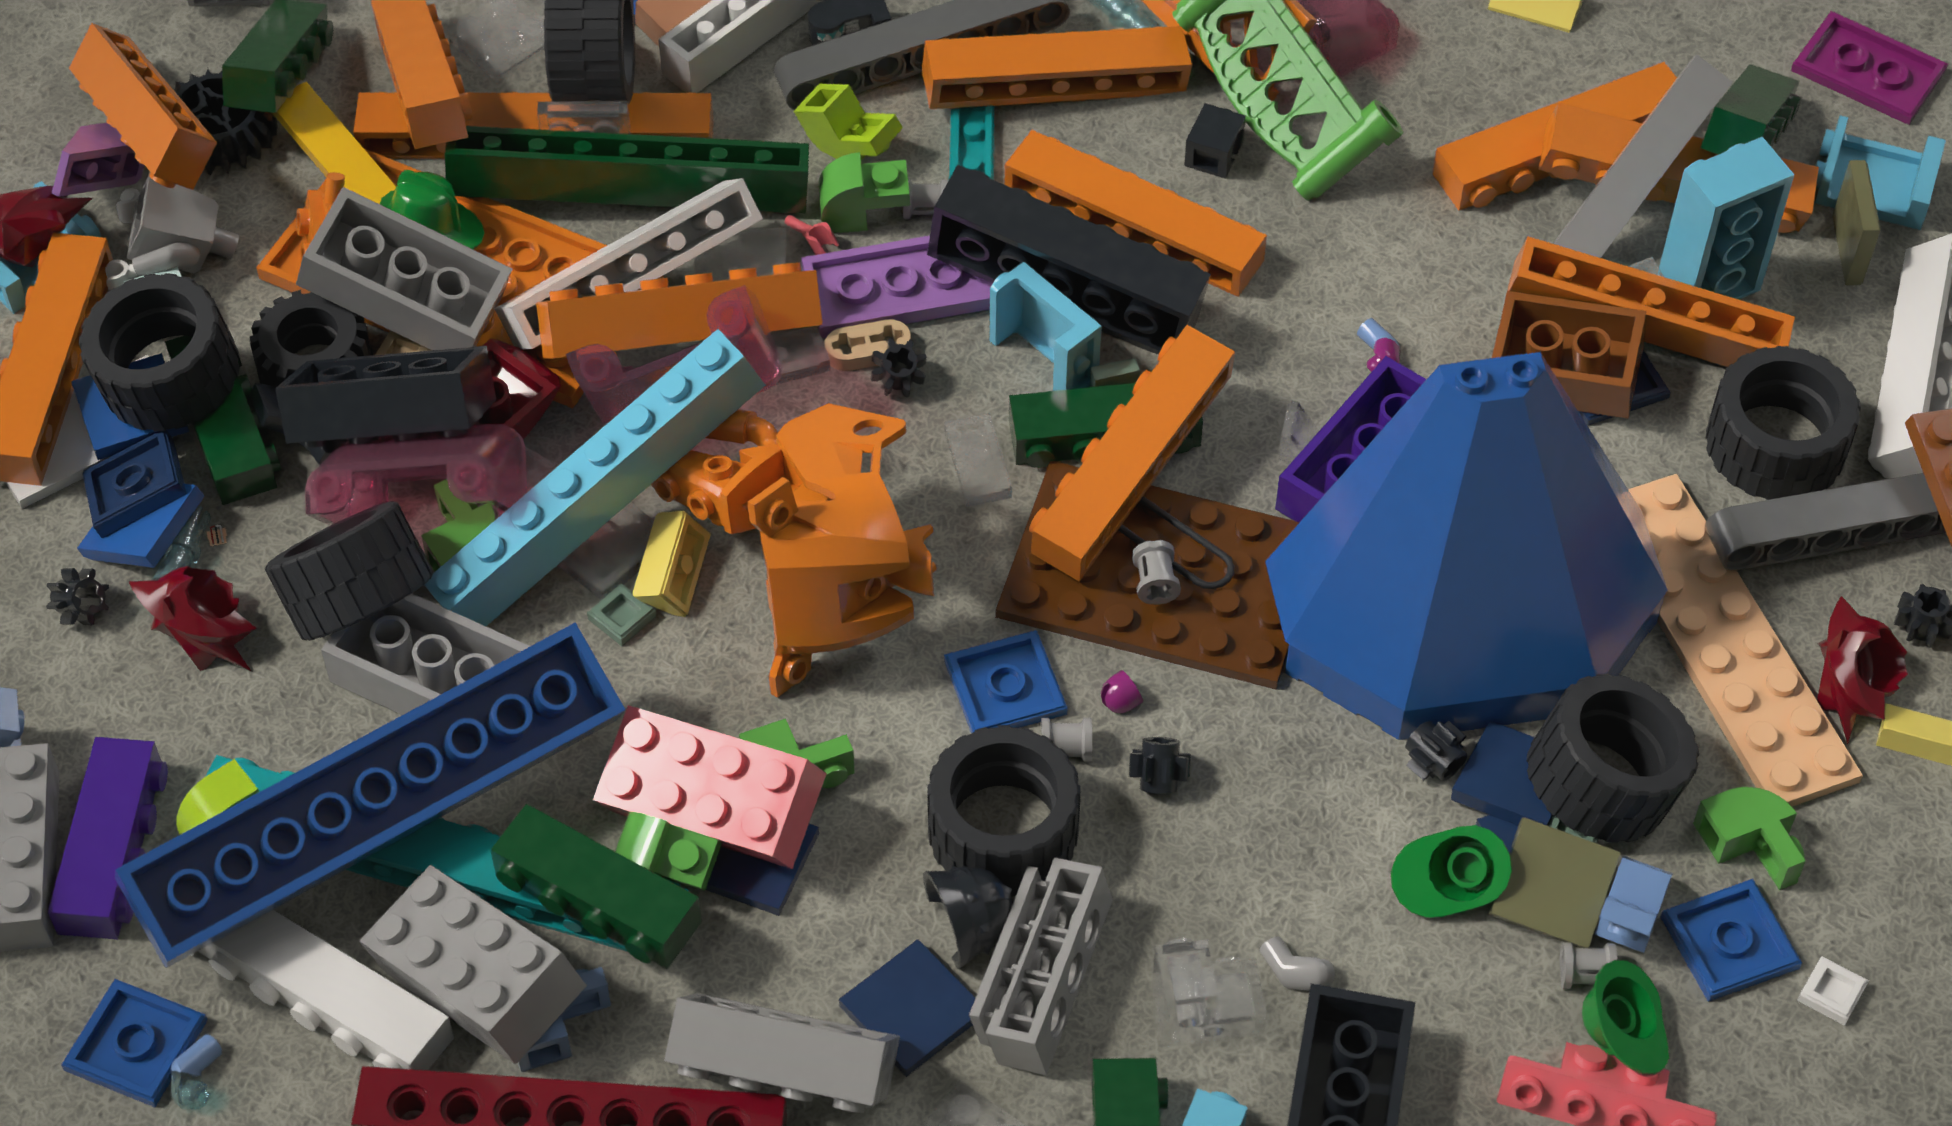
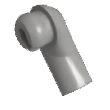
M1280 936L1267 940L1260 947V953L1285 988L1310 991L1311 983L1329 986L1335 979V969L1330 961L1317 957L1293 956Z

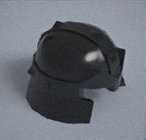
M952 866L951 870L925 871L923 873V882L926 897L929 902L943 903L951 923L958 950L952 956V960L957 969L959 970L981 953L989 954L991 948L995 947V944L998 943L1013 905L1012 888L1007 887V884L1002 882L996 874L983 868H967L966 866L958 868Z

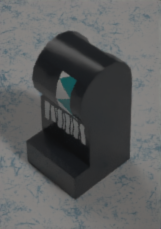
M827 0L815 4L808 13L810 43L814 46L891 21L885 0Z

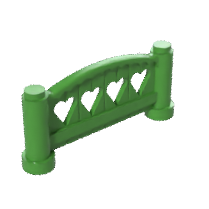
M1181 0L1176 4L1177 9L1172 12L1174 19L1187 32L1194 28L1199 31L1210 65L1226 96L1238 113L1246 115L1248 126L1278 155L1296 167L1298 170L1297 177L1292 180V183L1298 193L1307 201H1310L1313 197L1319 198L1383 143L1389 146L1404 134L1402 127L1393 114L1378 100L1375 99L1364 109L1361 108L1284 0ZM1254 12L1244 42L1241 46L1233 48L1230 44V35L1223 34L1220 30L1221 20L1229 15ZM1278 45L1268 76L1262 81H1257L1254 77V68L1247 67L1244 63L1245 53L1250 49ZM1302 79L1292 110L1286 115H1281L1278 111V102L1271 101L1268 97L1269 87L1276 82ZM1327 113L1316 145L1311 149H1306L1302 144V136L1296 135L1292 130L1293 121L1300 116Z

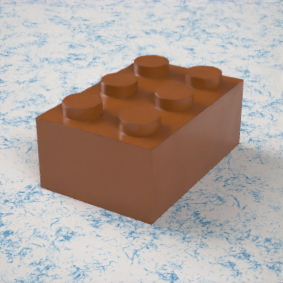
M1507 291L1492 358L1541 352L1578 411L1629 419L1645 343L1647 311Z

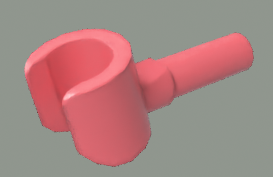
M788 215L785 218V224L806 238L815 255L825 254L822 245L834 244L839 246V242L828 223L821 222L812 226L792 215Z

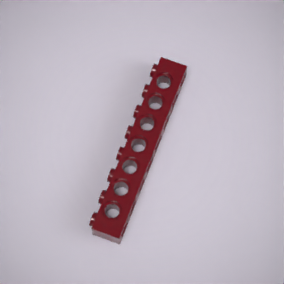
M362 1066L351 1126H506L510 1120L517 1117L529 1119L523 1126H561L568 1121H579L582 1123L581 1126H619L623 1124L632 1126H786L787 1106L786 1097L781 1096V1094ZM411 1110L423 1111L416 1119H401L405 1113ZM470 1113L476 1115L468 1123H454V1120L462 1114Z

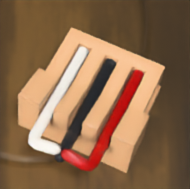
M221 525L211 526L210 531H206L210 546L227 543L226 529L222 528Z

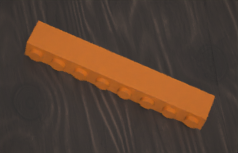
M467 92L473 119L465 121L466 126L713 138L714 117L711 93L643 92L633 93L632 100L627 106H555L551 101L549 93ZM358 93L353 133L354 138L364 149L389 159H445L446 143L418 149L414 148L397 93Z

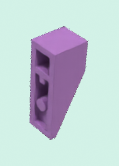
M108 123L81 126L62 150L52 194L60 197L133 185L141 179L145 165L135 159L136 153L131 147L120 140L122 135Z

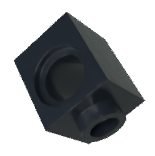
M1204 103L1186 139L1184 166L1226 179L1235 161L1231 157L1233 154H1238L1244 142L1246 115Z

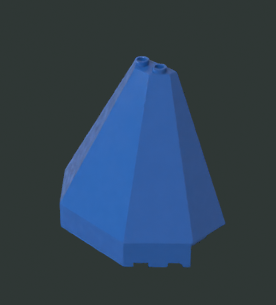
M1541 352L1439 365L1265 561L1284 639L1289 644L1285 673L1297 681L1300 679L1321 691L1323 696L1353 714H1360L1382 727V731L1398 740L1408 739L1426 721H1431L1435 725L1439 721L1443 724L1450 721L1460 731L1486 728L1489 721L1501 725H1511L1546 720L1565 690L1571 684H1576L1579 679L1586 676L1593 677L1597 674H1610L1612 676L1620 674L1634 655L1638 646L1656 625L1665 593L1668 591L1640 507Z

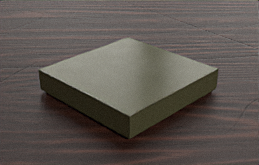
M1849 160L1832 217L1845 285H1861L1864 282L1881 229L1868 163L1865 160Z
M1521 818L1509 852L1511 855L1512 873L1508 887L1498 899L1492 902L1488 915L1562 942H1570L1572 945L1580 948H1589L1621 852L1528 818Z

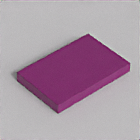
M1830 11L1793 62L1791 71L1910 125L1945 74L1948 63Z

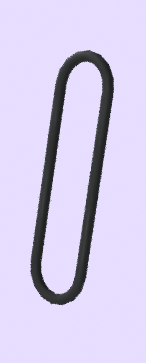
M1142 496L1139 501L1140 503L1219 556L1227 565V574L1219 581L1206 582L1175 561L1172 563L1173 569L1194 584L1205 589H1217L1228 584L1234 576L1235 566L1232 559L1220 548ZM1123 525L1118 529L1119 532L1138 545L1146 542Z

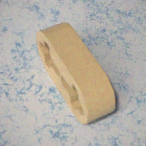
M881 320L833 330L825 339V359L831 367L840 371L878 366L871 361L873 351L885 353L887 342L884 341V337L892 336L893 340L897 341V344L905 345L910 340V330L904 323L897 320ZM848 344L849 349H852V353L843 354L842 350L839 349V345Z

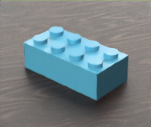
M1763 137L1746 144H1736L1724 153L1707 160H1697L1684 169L1657 275L1735 299H1741L1761 290L1794 178V173Z

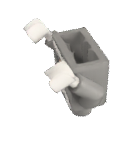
M148 175L141 192L134 188L125 189L120 196L121 201L116 204L119 220L122 223H132L127 259L132 260V264L128 265L120 259L110 261L105 269L107 287L110 291L123 285L124 281L134 277L158 273L178 267L180 271L199 272L208 253L231 260L238 245L239 234L216 227L218 204L215 200L178 184L173 189L167 188L152 180Z

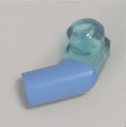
M210 1035L202 1036L177 1057L171 1065V1097L176 1105L184 1110L188 1108L199 1110L208 1103L210 1093L205 1091L208 1089V1086L202 1082L201 1072L222 1054L220 1044Z

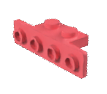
M1569 1042L1566 1043L1560 1068L1514 1055L1509 1056L1497 1097L1499 1104L1576 1126H1715L1717 1114L1714 1111L1665 1098L1669 1070L1663 1069L1654 1075L1640 1074L1628 1068L1615 1056L1609 1055L1599 1047L1593 1045L1579 1046Z

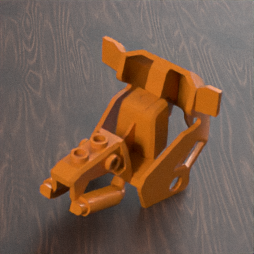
M828 403L790 420L777 432L772 423L757 417L755 412L738 409L705 438L745 444L749 441L756 444L757 447L741 449L739 451L740 462L731 460L723 455L714 456L690 450L651 484L659 497L664 501L671 502L675 500L687 506L698 519L705 520L709 518L713 524L724 526V531L730 534L742 533L755 528L760 531L761 545L768 579L766 580L768 603L772 613L775 636L773 641L775 657L769 673L771 694L777 698L806 677L807 673L811 670L812 653L850 648L881 637L913 620L914 606L911 597L894 589V586L911 592L934 596L933 572L937 569L936 564L931 561L929 550L924 544L925 539L933 533V526L928 524L903 531L894 504L880 476L882 449L905 435L907 431L906 422L902 419ZM866 427L881 428L880 431L871 435L855 434ZM863 453H872L870 472L861 473Z

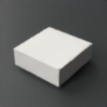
M1821 956L1797 1001L1845 1026L1869 980Z

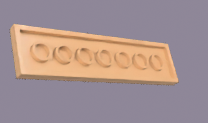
M1673 474L1628 489L1643 513L1668 589L1665 593L1657 622L1755 787L1780 796L1793 807L1860 783L1863 774L1737 570L1730 571L1722 565L1705 529L1706 520L1679 476Z

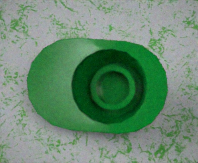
M403 170L399 175L395 190L383 196L379 203L471 249H475L481 244L485 234L483 225L478 217L465 206L457 203L451 183L446 178L435 173Z
M1478 825L1460 826L1438 832L1407 844L1399 852L1391 869L1392 889L1399 903L1411 913L1426 918L1444 917L1481 907L1498 899L1508 887L1512 873L1511 855L1501 838L1492 830Z
M1613 960L1603 965L1595 977L1594 987L1583 1001L1581 1014L1585 1029L1603 1051L1615 1056L1628 1068L1647 1075H1654L1662 1071L1669 1060V1046L1663 1023L1662 1006L1656 987L1650 977L1640 967L1628 961Z

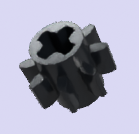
M889 338L885 353L873 351L871 361L881 367L875 368L871 372L870 379L874 382L882 381L885 385V396H888L894 389L902 390L903 395L907 398L910 395L912 382L923 385L926 375L917 368H921L926 364L927 356L926 354L916 355L912 349L913 340L911 339L904 345L895 344L894 340ZM898 362L906 365V368H902L899 374L891 371V368H895Z
M75 568L61 569L62 580L56 583H47V587L51 590V602L46 605V608L55 609L62 614L60 624L74 625L78 621L83 625L92 626L94 625L93 614L100 610L109 609L105 604V591L110 587L108 584H100L94 580L96 575L95 569H82L78 573Z
M1920 584L1914 596L1908 592L1902 593L1897 606L1899 610L1894 620V625L1904 626L1908 633L1907 641H1912L1915 638L1920 641H1926V644L1932 647L1938 635L1946 639L1951 637L1952 604L1950 605L1946 590L1926 587L1924 584Z
M1431 721L1424 722L1410 735L1406 742L1405 748L1409 751L1408 755L1412 757L1406 766L1423 781L1429 776L1432 778L1437 776L1441 781L1450 779L1458 772L1467 759V753L1461 745L1466 735L1450 721L1445 724L1439 721L1436 725Z
M1168 737L1143 738L1142 749H1133V752L1130 753L1129 777L1140 778V790L1157 794L1177 792L1178 781L1186 782L1187 777H1190L1191 754L1179 753L1180 741Z

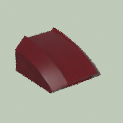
M494 338L489 339L482 346H487L496 401L483 414V417L475 422L469 429V432L460 436L446 437L488 469L497 468L517 448L540 420L561 387L558 375L519 347Z

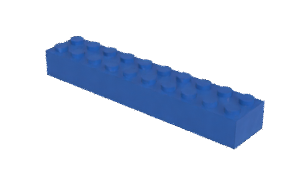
M575 622L115 869V880L166 969L617 721L626 709Z

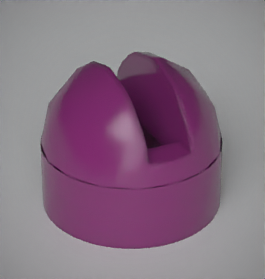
M1123 670L1111 676L1103 684L1100 693L1102 703L1114 713H1126L1143 703V698L1136 685Z

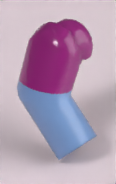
M1373 318L1367 319L1362 323L1357 331V335L1375 353L1367 361V368L1372 372L1385 356L1400 364V346L1396 339Z

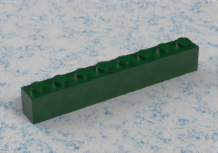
M466 126L468 138L446 142L445 178L451 183L455 196L584 202L604 205L624 204L647 207H678L722 181L743 178L759 211L806 213L809 143Z

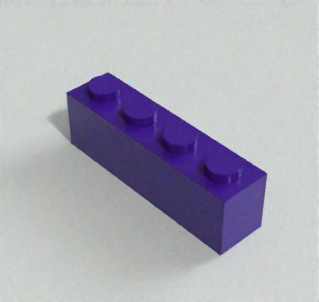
M95 737L48 909L49 917L57 935L118 940L122 923L131 922L133 910L115 880V869L145 854V850L142 848L145 834L152 835L155 830L157 810L156 806L153 805L156 791H164L166 787L168 767L165 761H161L154 741Z

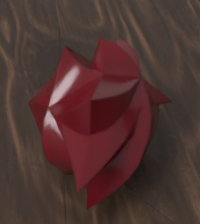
M41 186L0 194V257L10 263L33 268L38 263L40 253L43 250H47L53 232L61 233L64 231L68 222L93 198H67L68 195L59 197L52 194L53 186Z
M190 566L175 569L159 580L129 581L131 589L140 603L154 616L151 630L160 631L176 639L199 671L207 669L217 657L251 671L234 645L257 628L237 613L239 598H233V583L218 577L215 570L191 568Z
M1841 596L1830 617L1827 639L1817 643L1825 660L1817 702L1822 710H1837L1848 745L1857 714L1885 720V697L1892 696L1900 689L1897 684L1908 675L1905 663L1907 651L1894 636L1891 629L1878 620L1860 616Z

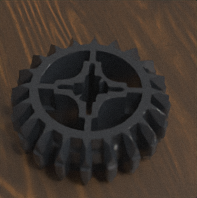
M207 68L206 74L197 77L190 73L189 82L187 83L175 81L174 91L217 142L204 168L209 175L213 173L216 165H222L224 171L229 174L231 163L238 162V165L246 169L247 156L261 160V148L271 149L272 136H277V118L272 112L224 107L222 71L220 73H212Z

